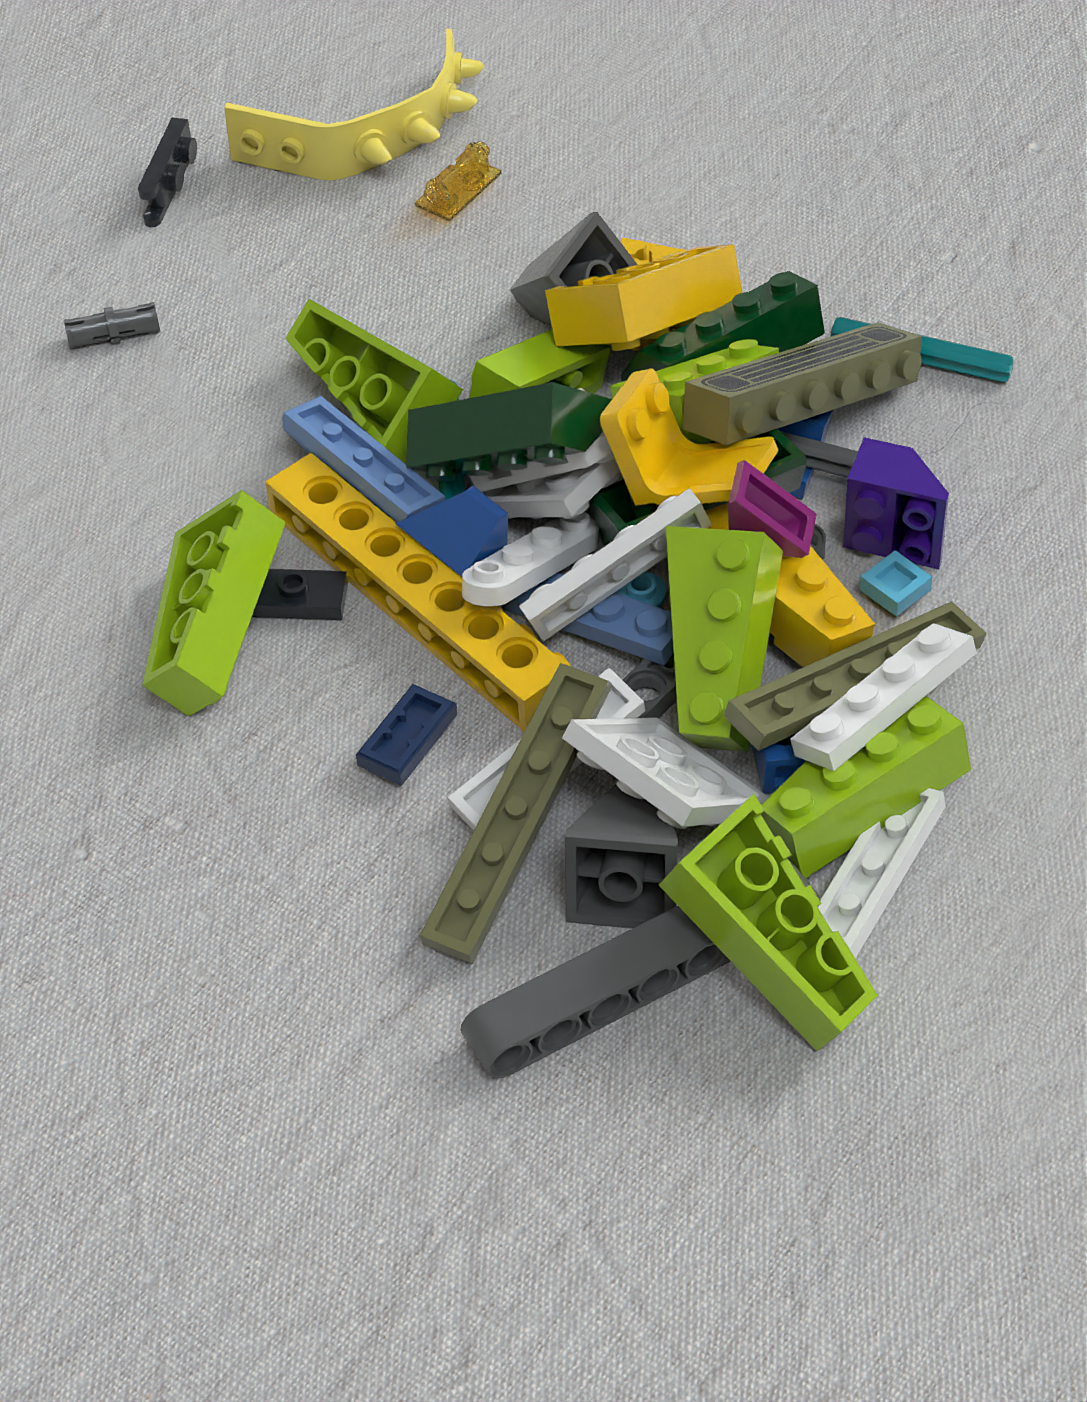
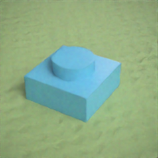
M895 550L860 576L859 590L897 617L931 591L932 576Z

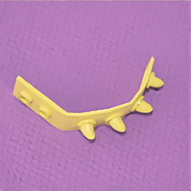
M446 28V57L443 69L431 88L398 104L352 120L326 124L226 102L224 109L231 160L320 180L343 179L360 174L378 165H385L390 160L404 155L422 143H434L440 138L439 130L446 118L449 119L453 113H462L473 108L478 99L473 94L457 90L456 84H462L463 78L480 74L484 65L481 61L463 58L462 52H456L452 29Z

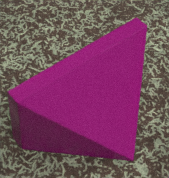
M746 460L737 463L728 503L729 530L764 532L783 550L782 556L803 558L809 555L817 514Z

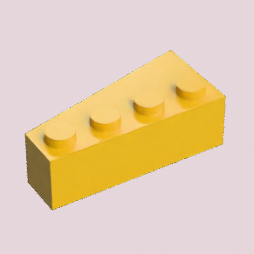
M734 244L696 247L653 259L651 263L616 270L617 274L599 278L594 276L579 280V286H558L545 290L555 346L611 343L612 350L614 351L640 346L639 338L641 337L642 339L658 338L670 332V326L671 328H681L693 322L698 315L711 312L732 301L736 295L742 293Z
M728 503L705 511L712 524L708 529L729 530ZM811 546L809 555L803 558L782 556L770 626V633L775 636L774 644L802 667H805L872 637L875 623Z

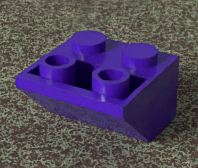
M866 437L863 438L847 478L843 548L887 557L896 550L915 565L939 570L942 563L949 493L913 448Z

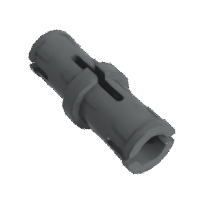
M154 302L113 310L112 306L104 308L103 313L81 318L64 319L70 349L110 340L111 344L120 343V338L160 331Z

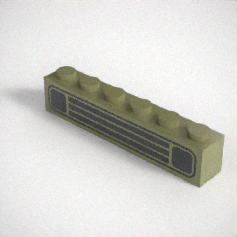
M877 322L686 381L683 430L729 445L917 382L922 362L920 356L922 336Z

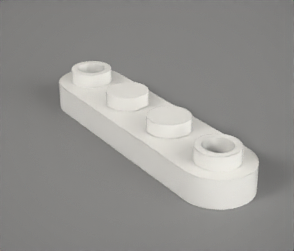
M583 512L571 519L557 517L543 526L535 528L529 534L504 546L503 549L466 569L462 574V597L466 601L480 606H499L508 603L594 551L598 547L599 527L596 521Z

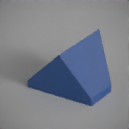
M474 486L395 523L461 577L463 572L476 562L484 560L508 545V512Z

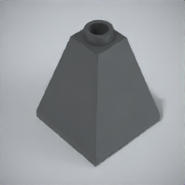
M592 212L532 261L510 288V292L530 317L551 325L545 290L558 286H579V280L594 276L599 278L617 274L616 270L638 264L599 213Z
M617 784L566 830V922L634 928L677 906L659 886L678 864V838L674 827L658 817V808L646 799H638L628 795Z

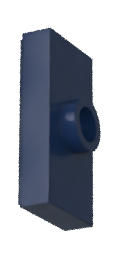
M412 684L356 753L357 766L402 786L458 715L457 703Z

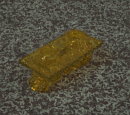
M482 141L469 143L465 147V151L455 159V166L449 164L439 175L427 181L424 194L414 203L415 206L450 222L502 174V170L489 165V147Z

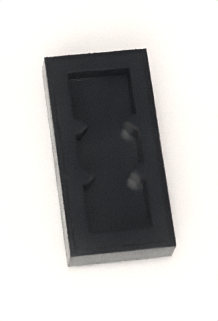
M269 569L252 617L342 620L348 587L347 571Z

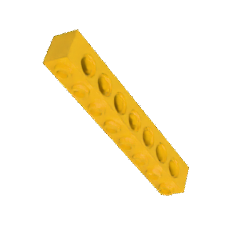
M309 453L265 481L270 511L286 522L284 527L335 571H347L349 583L525 732L559 664L562 663L570 666L562 654L551 652L537 640L535 634L528 626L516 623L503 612L500 605L480 606L466 601L462 597V577L396 525L395 523L397 522L390 516L388 517L371 500L353 488L342 476L323 463L314 454Z

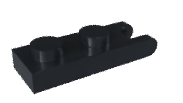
M171 118L138 186L139 197L143 200H148V205L143 214L144 224L147 227H157L161 224L176 191L180 192L183 187L184 173L188 165L193 164L196 159L197 142L195 138L191 137L188 119Z

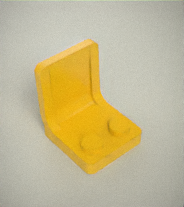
M654 369L633 372L600 416L601 427L635 506L649 503L660 505L666 499L672 496H679L689 488L701 504L729 501L737 463L746 460L764 474L778 452L773 437L744 439L729 445L719 442L696 444L689 441L680 431L669 404L668 391L665 385L660 383Z

